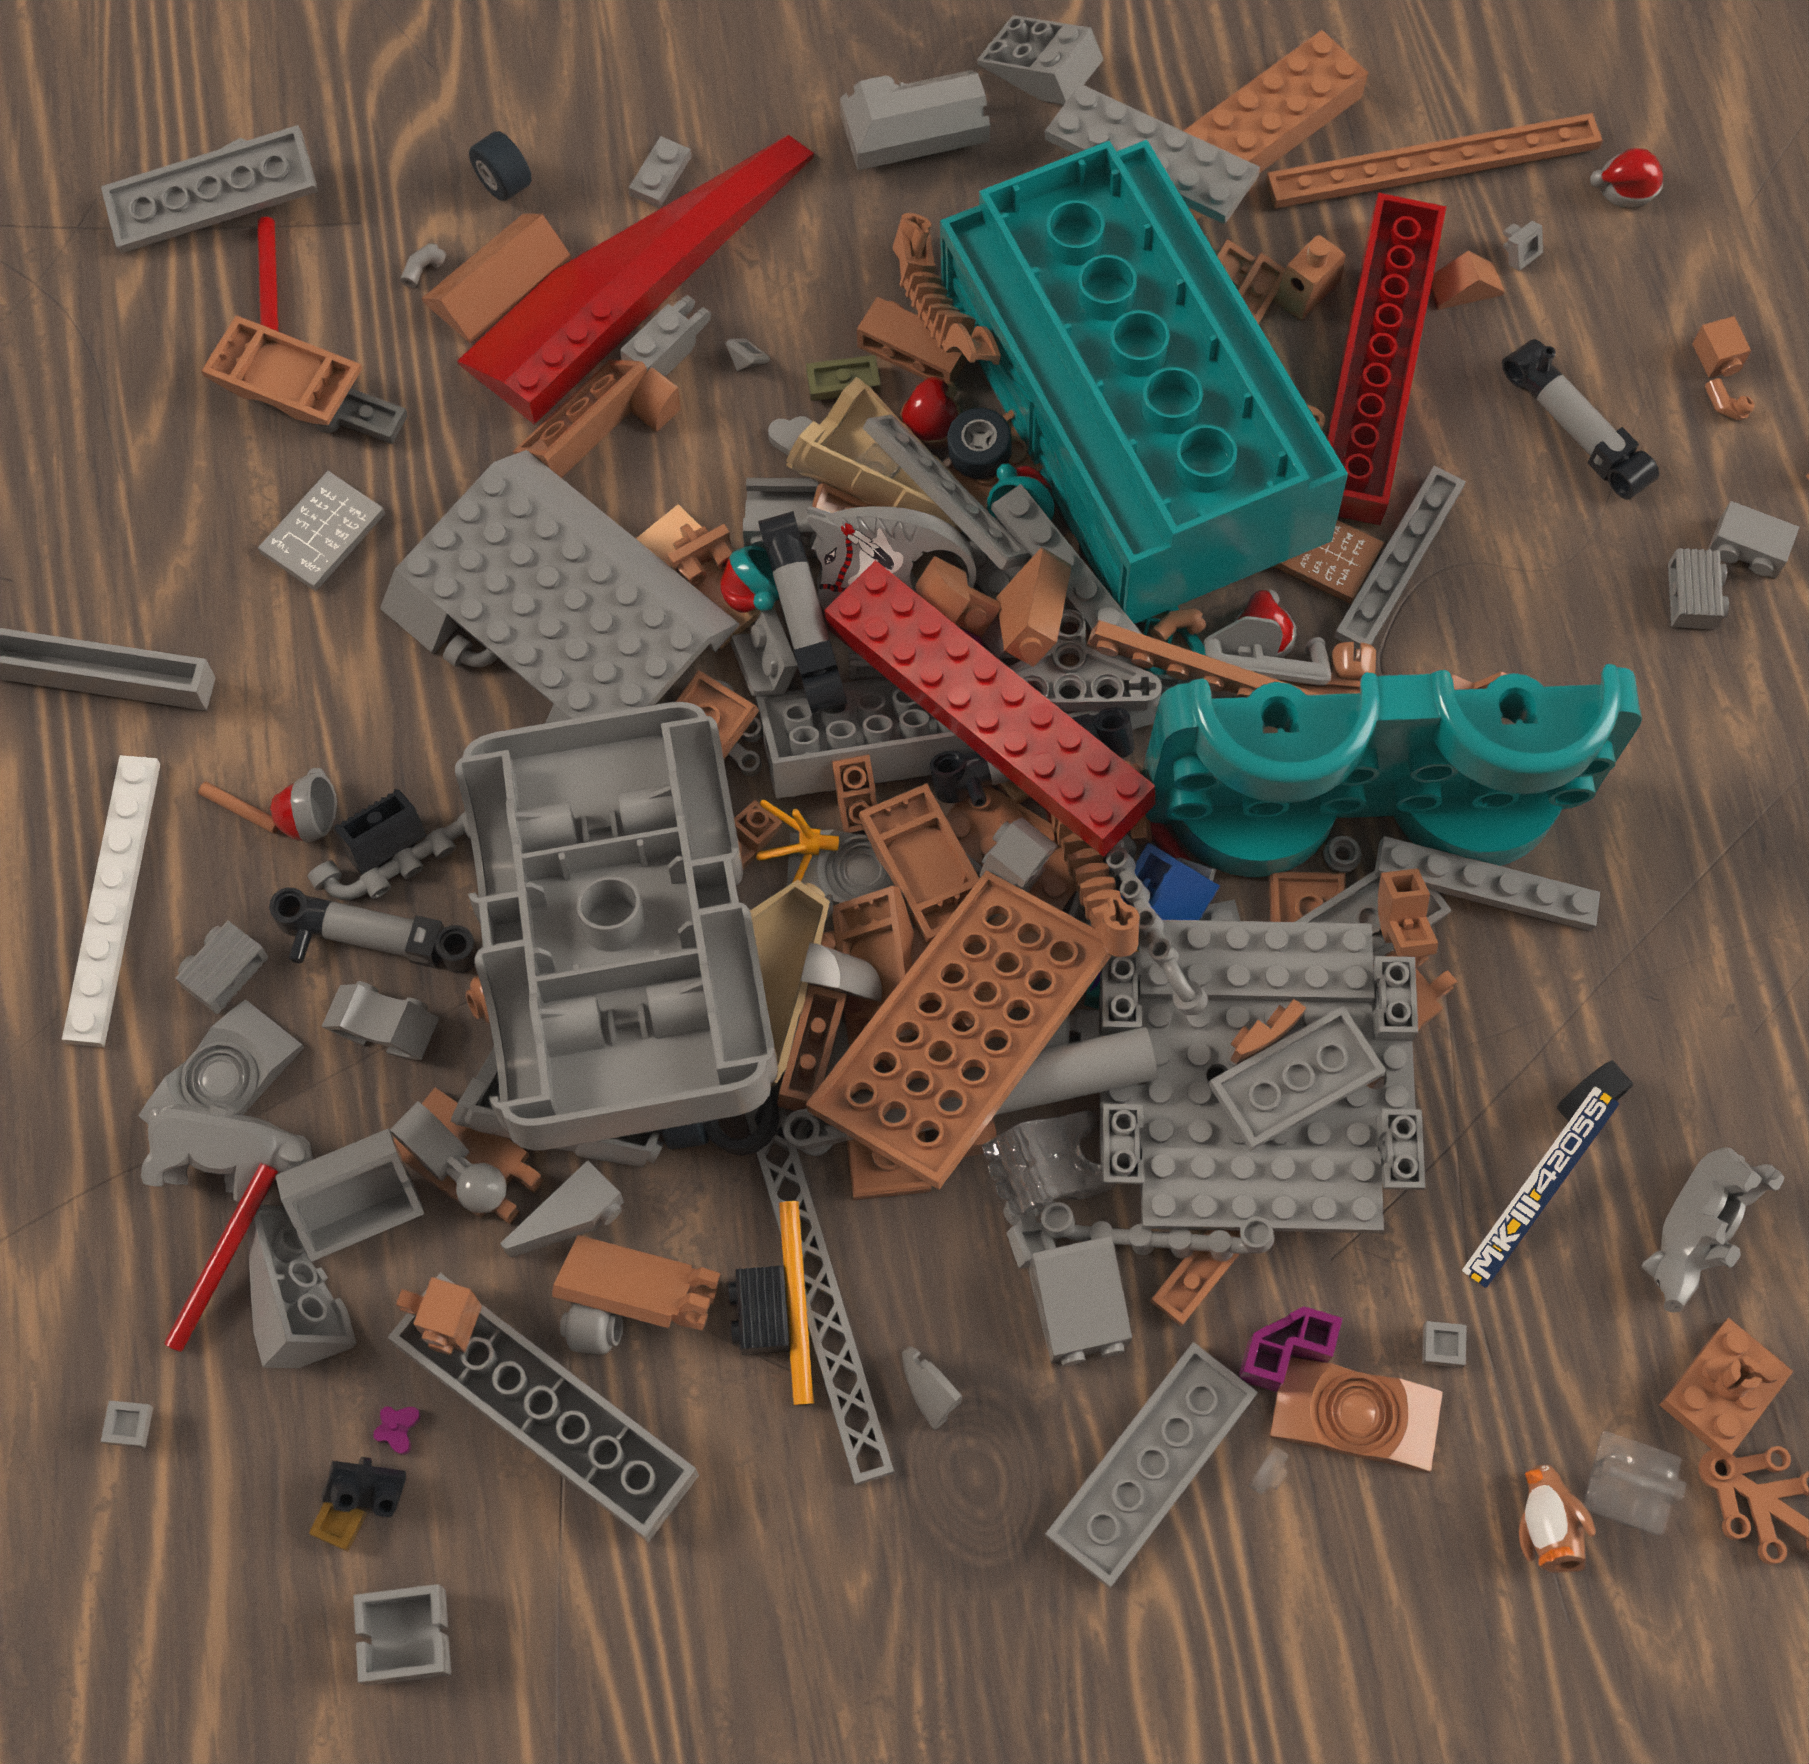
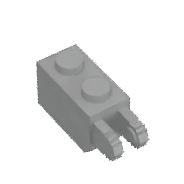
M689 295L684 296L673 307L667 304L620 349L621 359L642 361L647 367V371L653 367L666 377L693 350L696 344L695 336L709 322L712 313L703 307L690 319H687V314L692 311L696 302Z

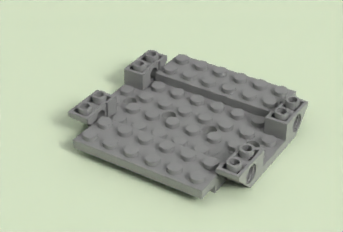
M1163 920V933L1179 954L1177 963L1185 979L1197 982L1204 989L1208 997L1204 1010L1199 1014L1190 1016L1182 1013L1174 1004V989L1168 981L1163 968L1150 957L1148 948L1151 943L1149 938L1139 929L1138 952H1134L1126 957L1112 955L1101 970L1099 1037L1146 1027L1155 1055L1158 1079L1148 1081L1144 1085L1134 1084L1099 1092L1100 1159L1103 1184H1140L1141 1229L1240 1231L1241 1226L1246 1220L1252 1217H1261L1271 1224L1273 1231L1382 1233L1384 1231L1382 1184L1384 1189H1425L1422 1109H1415L1413 1039L1418 1034L1415 957L1376 956L1373 968L1372 924ZM1295 999L1306 1007L1301 1018L1282 1039L1344 1005L1386 1069V1073L1382 1076L1384 1079L1383 1087L1371 1089L1366 1085L1250 1151L1208 1085L1207 1071L1211 1068H1221L1226 1072L1238 1065L1230 1060L1236 1049L1231 1045L1236 1035L1243 1026L1251 1029L1257 1020L1268 1026L1266 1024L1279 1005L1286 1009L1291 1001Z

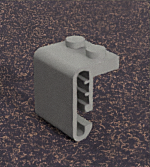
M746 478L747 500L745 518H743L744 547L757 546L765 549L758 521L794 511L806 557L817 558L816 551L811 549V535L814 529L807 521V507H812L818 481L810 478Z

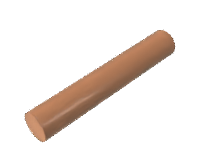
M207 781L203 782L200 786L199 795L273 834L279 830L271 815Z

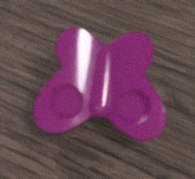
M389 1406L382 1408L380 1412L382 1424L374 1430V1439L379 1443L388 1442L390 1447L399 1455L408 1454L411 1450V1443L407 1433L410 1428L420 1421V1411L411 1406L398 1411Z

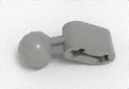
M417 1101L389 1130L437 1179L443 1181L448 1175L457 1183V1197L464 1208L475 1213H486L501 1205L506 1196V1181L502 1172L487 1163L471 1164L465 1158L470 1153L469 1150L420 1102Z

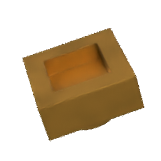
M324 1502L308 1534L349 1552L367 1513L358 1508L350 1512L334 1510L332 1503Z

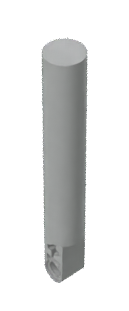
M1142 1027L1043 1049L995 1115L1157 1080L1156 1060L1147 1028ZM971 1067L964 1072L963 1077L970 1081H976L984 1076L985 1071L979 1067ZM917 1078L912 1080L907 1088L913 1092H921L928 1087L929 1082L923 1078ZM862 1089L855 1092L856 1098H852V1100L859 1104L866 1103L871 1100L873 1093ZM950 1097L945 1099L940 1107L945 1111L952 1112L959 1109L963 1102L958 1098ZM807 1108L794 1111L784 1122V1134L793 1147L800 1150L853 1140L850 1136L808 1112ZM892 1109L886 1113L884 1119L890 1123H897L905 1118L906 1112L902 1109ZM800 1120H807L814 1126L812 1135L806 1140H797L792 1136V1128ZM925 1128L922 1131L931 1130L934 1128Z

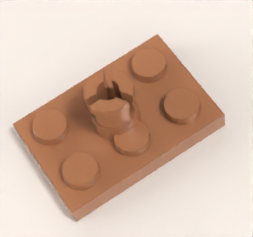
M1728 1317L1721 1323L1659 1405L1723 1460H1726L1740 1445L1793 1373V1370Z

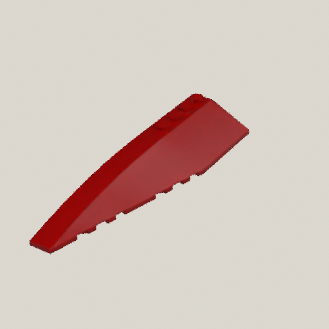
M787 135L553 270L457 360L458 365L535 425L814 158V153L796 139Z

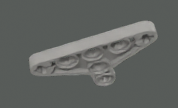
M1071 609L1063 610L1061 624L1064 622L1077 624L1079 630L1076 633L1066 635L1059 630L1057 643L1034 667L1023 661L1008 666L1031 686L1040 688L1043 691L1042 695L1063 712L1102 711L1114 707L1122 708L1126 711L1150 710L1158 705L1162 695L1161 680L1153 673L1114 657L1103 655L1087 647L1084 617L1081 613ZM1070 653L1076 655L1080 661L1075 666L1067 667L1062 665L1059 659L1064 654ZM1123 682H1129V697H1124ZM1070 685L1077 687L1080 690V694L1074 699H1066L1060 695L1059 691L1063 687ZM1103 685H1111L1117 689L1118 693L1116 696L1107 699L1099 696L1097 690ZM1142 686L1148 687L1149 696H1142Z

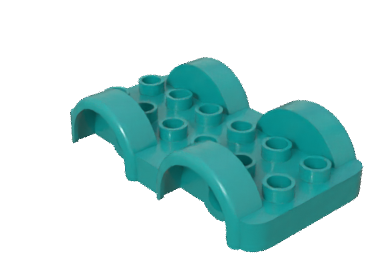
M1606 664L1601 671L1600 685L1544 687L1539 681L1527 675L1511 673L1499 676L1486 689L1455 690L1451 673L1447 670L1435 671L1432 674L1377 676L1374 673L1367 672L1363 674L1360 680V693L1306 695L1302 690L1291 684L1272 682L1263 684L1254 690L1249 697L1215 699L1211 697L1208 681L1203 678L1196 679L1190 683L1179 684L1169 688L1159 699L1142 769V775L1155 785V805L1146 813V818L1153 823L1171 824L1184 846L1204 863L1225 873L1244 877L1270 876L1273 873L1286 872L1301 865L1315 854L1325 842L1336 818L1394 816L1402 831L1414 844L1498 866L1506 865L1532 851L1546 836L1561 810L1580 806L1595 797L1598 788L1610 770L1615 767L1616 761L1641 724L1642 717L1636 678L1633 671L1627 668ZM1502 718L1509 719V720H1511L1514 724H1505V725H1502V720H1501V719H1502ZM1270 726L1277 728L1278 732L1263 733L1264 727Z

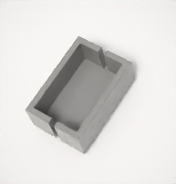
M389 1128L275 1175L281 1201L294 1228L297 1230V1234L311 1262L424 1214L415 1185L405 1163H403Z

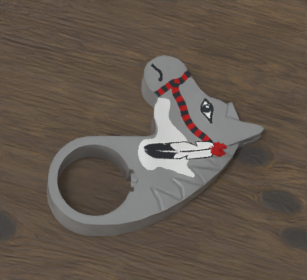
M807 507V521L814 529L811 535V549L816 551L817 557L821 562L817 577L818 600L824 609L875 560L916 592L915 584L919 579L912 573L911 569L913 560L916 562L923 555V551L927 553L934 550H947L959 555L966 563L963 571L966 572L968 586L974 587L976 568L973 550L969 541L951 524L936 516L899 507H857L835 513L815 507Z

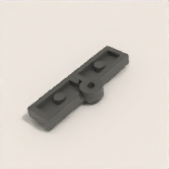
M350 388L329 425L315 424V426L323 433H331L338 430L340 426H344L393 444L408 415L406 408Z

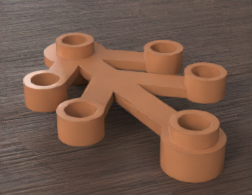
M1774 1446L1763 1454L1739 1458L1732 1454L1726 1460H1723L1713 1450L1706 1452L1699 1461V1474L1703 1482L1717 1492L1724 1518L1722 1530L1727 1538L1740 1540L1747 1537L1751 1531V1524L1748 1518L1739 1514L1735 1491L1748 1499L1760 1544L1758 1555L1764 1563L1775 1565L1782 1562L1787 1556L1785 1544L1776 1538L1770 1515L1806 1538L1809 1551V1519L1778 1499L1802 1494L1809 1497V1487L1806 1483L1809 1471L1803 1473L1799 1478L1757 1485L1743 1474L1764 1469L1772 1473H1779L1787 1469L1791 1463V1456L1785 1448ZM1772 1453H1777L1781 1456L1782 1465L1780 1467L1772 1463ZM1716 1462H1721L1726 1466L1727 1473L1725 1476H1721L1716 1472ZM1733 1519L1741 1523V1534H1736L1731 1530L1730 1524ZM1768 1544H1772L1777 1548L1778 1557L1776 1559L1768 1556L1766 1551Z

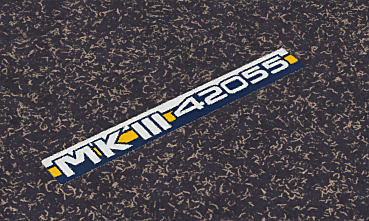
M1597 1087L1591 1090L1464 1266L1462 1271L1483 1287L1487 1288L1619 1106V1102Z

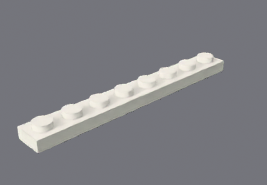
M123 755L119 757L62 1036L65 1044L105 1047L160 769V763L157 758Z

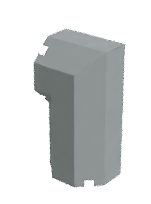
M973 70L908 84L900 82V86L895 84L894 79L887 75L859 81L854 86L855 93L848 98L846 93L840 98V116L857 170L989 142L990 120L989 115L984 116L983 106L987 105L986 95L979 74Z

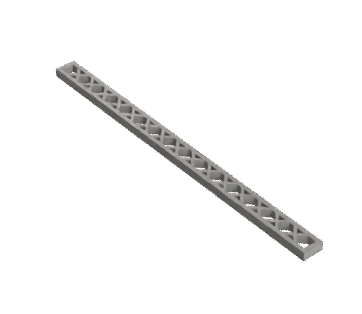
M777 1084L770 1089V1094L776 1103L778 1102L779 1095ZM761 1106L745 1113L750 1134L754 1133L759 1127L755 1120L762 1110ZM778 1107L780 1119L777 1132L770 1143L756 1152L780 1235L779 1203L785 1201L778 1198L777 1192L784 1180L798 1186L801 1191L796 1201H799L800 1219L810 1223L812 1228L805 1242H802L803 1259L806 1254H809L821 1260L823 1264L816 1280L804 1274L805 1284L811 1287L808 1294L806 1293L808 1329L854 1484L859 1485L894 1474V1470L797 1149L789 1143L784 1134V1122L787 1118L784 1108ZM781 1129H782L784 1138L778 1136L779 1133H780V1131H781ZM773 1143L789 1152V1157L782 1168L767 1161L766 1156ZM792 1165L795 1171V1175L789 1172ZM771 1173L777 1175L775 1182H773ZM803 1202L807 1212L800 1209ZM814 1239L816 1241L818 1250L811 1246ZM825 1277L827 1278L829 1287L822 1284ZM817 1291L833 1298L834 1305L827 1318L811 1309L810 1304ZM837 1314L841 1325L833 1322ZM815 1321L823 1325L819 1333ZM829 1329L845 1337L846 1343L839 1356L825 1350L822 1346V1341ZM848 1352L850 1354L852 1363L845 1360ZM827 1360L834 1363L831 1370H829ZM840 1367L854 1373L857 1377V1382L850 1395L834 1387L833 1380ZM860 1391L864 1402L856 1399ZM838 1398L846 1402L842 1410ZM852 1405L868 1414L869 1421L862 1434L846 1426L845 1418ZM871 1430H873L876 1442L868 1438ZM850 1437L857 1440L854 1449L852 1447ZM865 1444L879 1452L883 1466L860 1473L856 1458Z

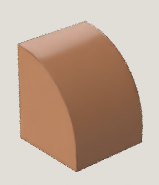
M651 367L640 380L633 393L630 405L631 412L654 431L658 432L681 410L678 387Z

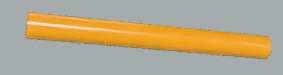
M785 1201L779 1203L793 1404L806 1405L814 1404L799 1201Z

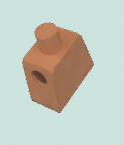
M1321 235L1315 236L1286 267L1274 301L1301 321L1342 280L1345 262L1343 251ZM1302 282L1304 284V291L1299 290Z

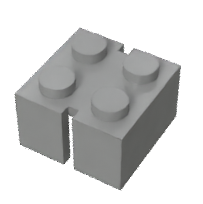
M436 1584L353 1595L355 1634L362 1638L372 1639V1645L366 1642L356 1643L358 1683L371 1686L451 1675L449 1636L440 1632V1629L448 1628L446 1589Z

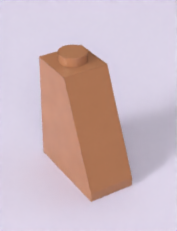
M1043 547L1037 551L996 597L1001 607L998 613L1004 651L1032 667L1057 643L1071 573L1070 563Z

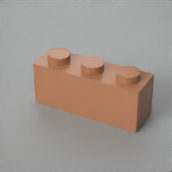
M877 297L857 328L858 348L925 380L929 377H940L945 381L955 383L968 361L962 352L947 353L942 348H939L937 346L938 341L930 337L931 331L924 328L925 322L919 319L916 314L905 310L894 301H886Z
M809 984L803 1011L799 1018L780 1087L778 1107L793 1111L806 1109V1103L825 1080L847 994Z

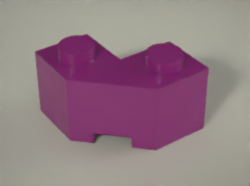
M1303 1306L1275 1323L1254 1332L1247 1342L1238 1377L1248 1384L1277 1392L1284 1383L1291 1355L1306 1360L1326 1363L1332 1359L1343 1318Z

